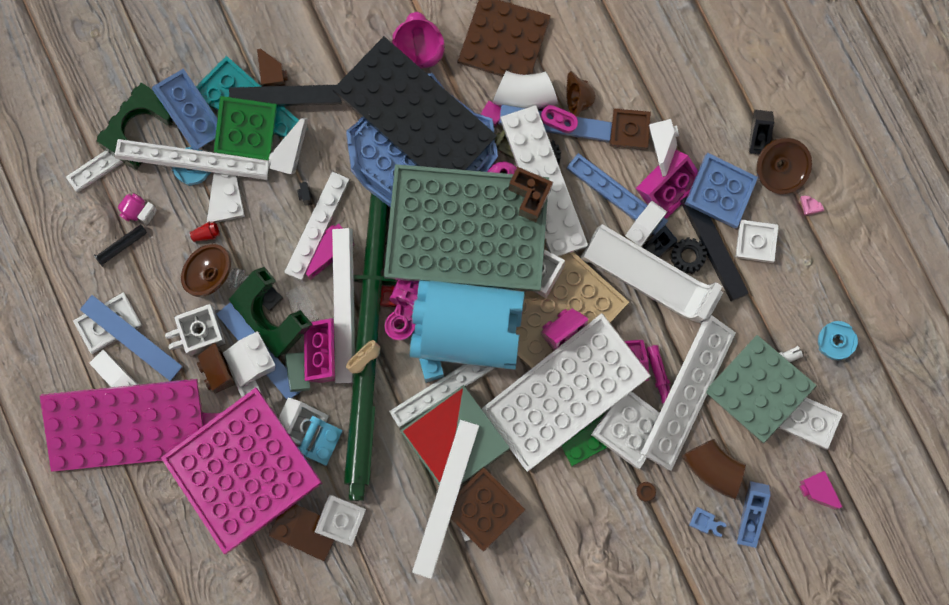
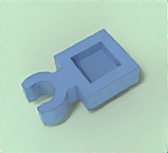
M697 507L688 526L705 534L710 529L715 536L722 537V534L717 532V526L725 528L727 525L721 521L714 522L715 515Z

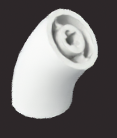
M506 71L494 97L493 104L529 108L536 105L537 109H543L549 105H557L558 101L551 80L546 72L521 75Z

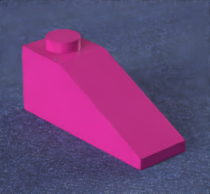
M340 224L332 225L326 230V234L323 236L306 272L310 280L333 263L332 229H343Z

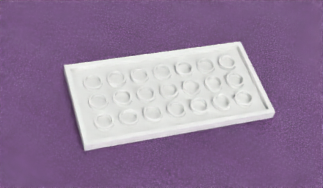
M601 313L481 409L528 472L651 375L604 314Z

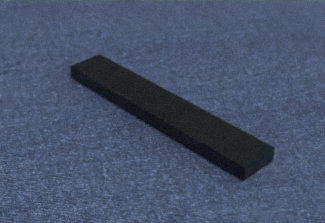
M336 85L229 88V97L274 103L277 106L342 104V99L333 92V88Z
M687 197L681 199L680 203L699 240L702 242V246H705V252L707 251V256L730 301L732 302L748 295L749 292L711 217L685 205Z

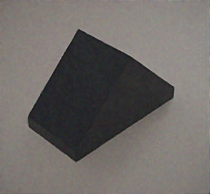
M665 225L642 248L660 258L671 250L678 240Z

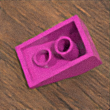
M573 308L569 311L565 309L557 315L558 319L553 323L549 321L542 327L541 335L552 350L555 351L587 325L588 319L586 316Z

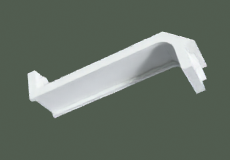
M603 224L596 228L588 243V247L585 248L580 257L585 263H592L683 318L700 324L712 315L723 294L720 291L722 288L720 284L715 282L707 285L699 282Z

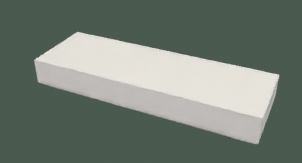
M104 151L66 176V178L78 193L123 162L115 159L109 152Z

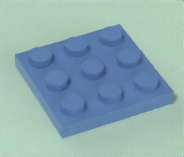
M707 153L704 156L685 205L733 228H737L758 177Z

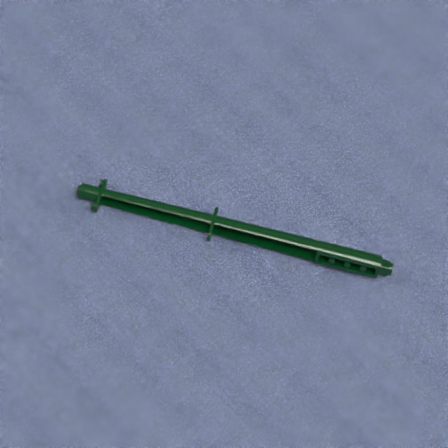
M372 193L370 195L363 275H353L354 282L362 283L356 353L372 340L378 343L381 286L396 285L398 281L395 279H384L382 276L387 205ZM376 358L370 360L365 365L363 371L354 373L344 474V484L349 485L348 500L364 501L365 486H369L375 419L373 398Z

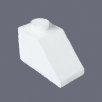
M651 201L625 236L641 247L649 239L667 211Z

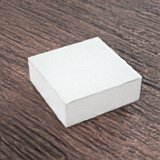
M148 202L137 218L145 225H148L156 214L157 209Z

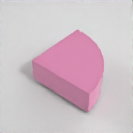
M810 196L800 197L805 216L824 211L823 205Z

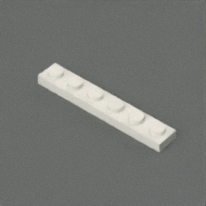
M335 172L331 173L284 272L286 275L303 281L350 182L349 178Z

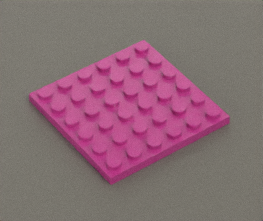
M256 387L161 457L225 555L322 484V481Z

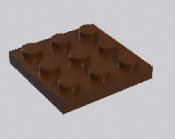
M483 467L458 492L450 519L484 552L526 509Z

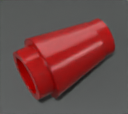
M210 221L190 232L193 242L213 240L220 236L216 222Z

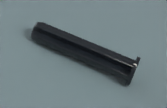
M142 225L137 226L98 255L94 254V257L104 267V263L147 234L146 229Z

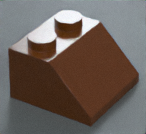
M216 343L197 356L199 359L197 366L201 373H205L207 379L204 382L208 390H212L216 394L236 385L223 356V351Z

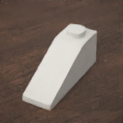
M301 118L275 148L274 152H271L269 157L270 169L288 174L296 173L309 118Z
M671 119L649 124L662 177L667 175L677 147L676 137H679L677 125L673 126Z
M104 350L89 363L111 387L139 385Z

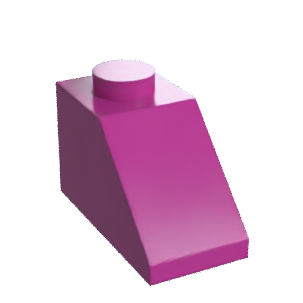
M825 471L800 481V491L804 497L807 496L808 500L834 510L842 507Z

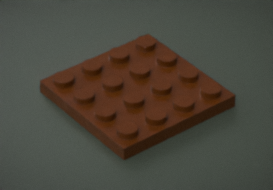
M478 0L458 58V63L501 77L504 76L506 71L521 75H532L551 15L502 0Z

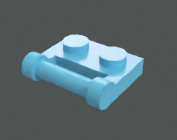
M312 416L310 419L311 424L298 448L305 457L327 466L343 430ZM320 426L321 429L316 437V440L311 450L308 451L307 449L315 434V431L317 427Z

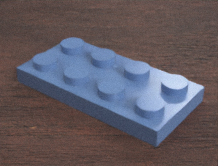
M184 68L152 87V90L193 150H198L215 139L217 117Z

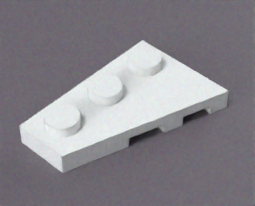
M214 173L207 222L218 223L245 217L237 176Z

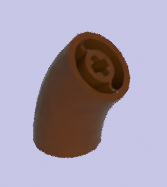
M715 438L682 455L687 466L704 484L714 491L736 500L746 464L729 456L719 446Z

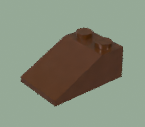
M294 504L277 517L268 535L324 562L335 541L315 532L321 517L320 515L297 504Z

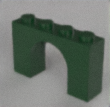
M141 82L139 86L132 90L129 99L121 104L116 116L111 117L106 129L98 134L96 142L100 148L115 157L118 139L128 140L125 137V128L133 117L142 114L151 115L169 127L174 121L154 91ZM119 159L135 171L143 163Z
M265 267L253 270L228 300L254 332L258 331L264 344L277 358L288 353L313 324L301 310L290 314L280 326H276L267 320L263 313L262 300L276 280Z

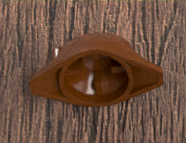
M572 71L568 73L567 105L570 113L577 117L581 111H585L595 102V92L587 80H581Z

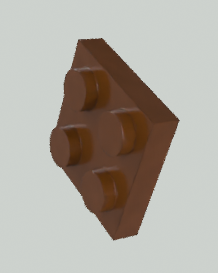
M613 108L610 146L647 150L651 112Z

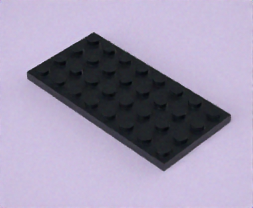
M385 36L333 88V92L417 166L467 170L497 137L493 131Z

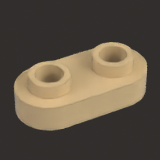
M374 340L368 342L350 358L346 368L352 374L360 373L370 360L378 357L380 346Z

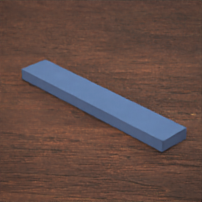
M501 105L500 117L526 108ZM547 114L549 119H553L551 114ZM499 117V125H502L501 119ZM577 117L578 125L571 133H564L543 123L545 131L549 133L604 142L610 141L612 122ZM564 122L565 126H570L569 122Z
M579 153L566 168L634 221L637 220L648 206ZM663 217L652 234L655 235L667 224L668 220Z
M91 295L80 310L169 381H172L183 366L95 296Z
M231 302L217 313V316L238 341L255 333L240 313L234 309ZM266 346L275 363V371L267 374V376L286 399H293L301 391L290 392L286 367Z

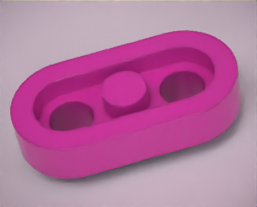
M546 106L541 112V120L544 124L564 133L573 132L578 125L577 117L574 114L556 106ZM547 114H551L553 119H549ZM564 122H569L570 126H565Z

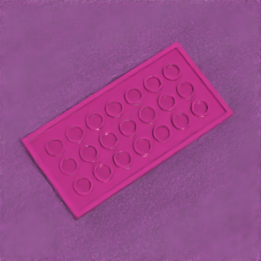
M198 379L40 395L51 472L162 461V456L204 426Z

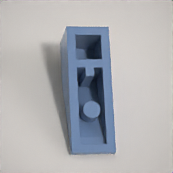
M749 482L737 544L757 547L771 496L769 485Z

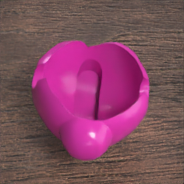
M420 12L410 13L406 21L395 29L392 36V43L421 69L437 65L443 57L445 42L442 33L433 22L427 21L425 15Z

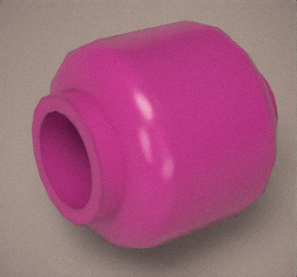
M135 193L132 195L127 194L118 205V209L121 212L120 217L128 222L130 220L138 221L137 217L145 207L146 201Z

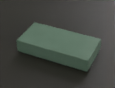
M304 352L285 354L290 392L309 391L310 383L305 381Z

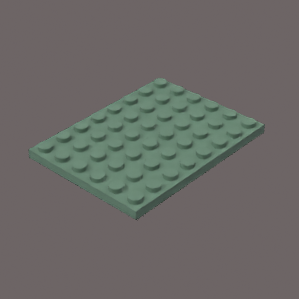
M395 164L384 279L418 282L420 280L540 292L548 198L535 223L518 215L519 208L525 197L509 191V183L513 174Z

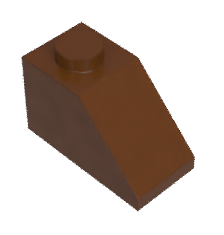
M257 49L262 87L286 86L285 81H288L287 70H284L282 64L265 51Z

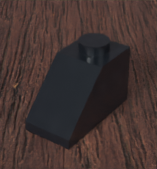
M754 109L749 153L760 154L765 146L771 142L775 122L773 111Z

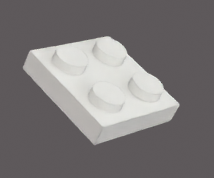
M740 220L735 258L774 263L778 225Z
M329 495L315 532L352 546L366 509Z

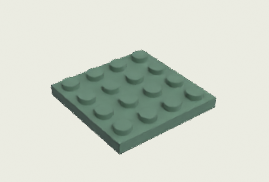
M756 335L708 387L706 393L758 440L765 444L817 385L761 337Z

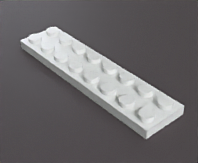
M537 106L501 116L502 126L517 166L541 177H549V180L553 182L552 190L548 196L545 243L548 251L560 257L588 247Z
M712 315L708 319L703 320L641 452L642 455L669 471L673 469L707 396L708 387L713 383L736 332Z

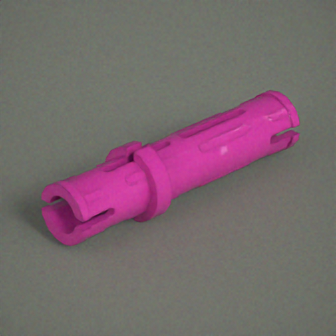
M658 345L646 348L655 376V386L658 388L662 404H664L670 392L669 385L671 383L667 379Z

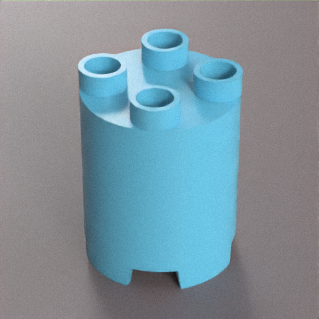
M420 280L417 300H415L412 324H415V334H412L410 357L516 369L519 341L516 327H521L524 292Z

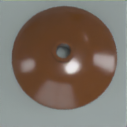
M788 137L770 142L758 157L756 168L758 178L761 184L773 193L788 194L798 190L808 180L812 170V157L808 148L802 142ZM782 160V164L778 166V162Z
M218 244L204 245L194 251L186 260L181 272V283L184 290L195 297L208 296L217 291L225 283L231 270L229 252Z

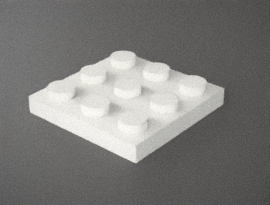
M631 391L606 411L591 435L636 469H640L647 458L641 452L660 413Z

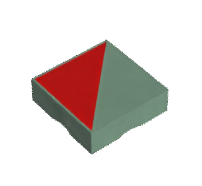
M464 385L400 430L439 486L460 420L479 425L461 485L483 467L489 466L510 450V447Z

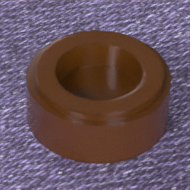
M643 482L637 487L636 495L639 500L649 502L655 498L656 488L650 482Z

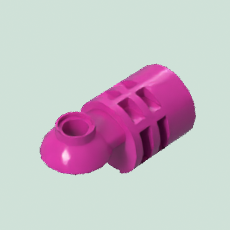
M398 280L390 296V301L397 306L395 311L385 321V332L394 340L408 338L415 329V324H412L414 302L417 300L418 281ZM405 323L402 329H397L400 324Z

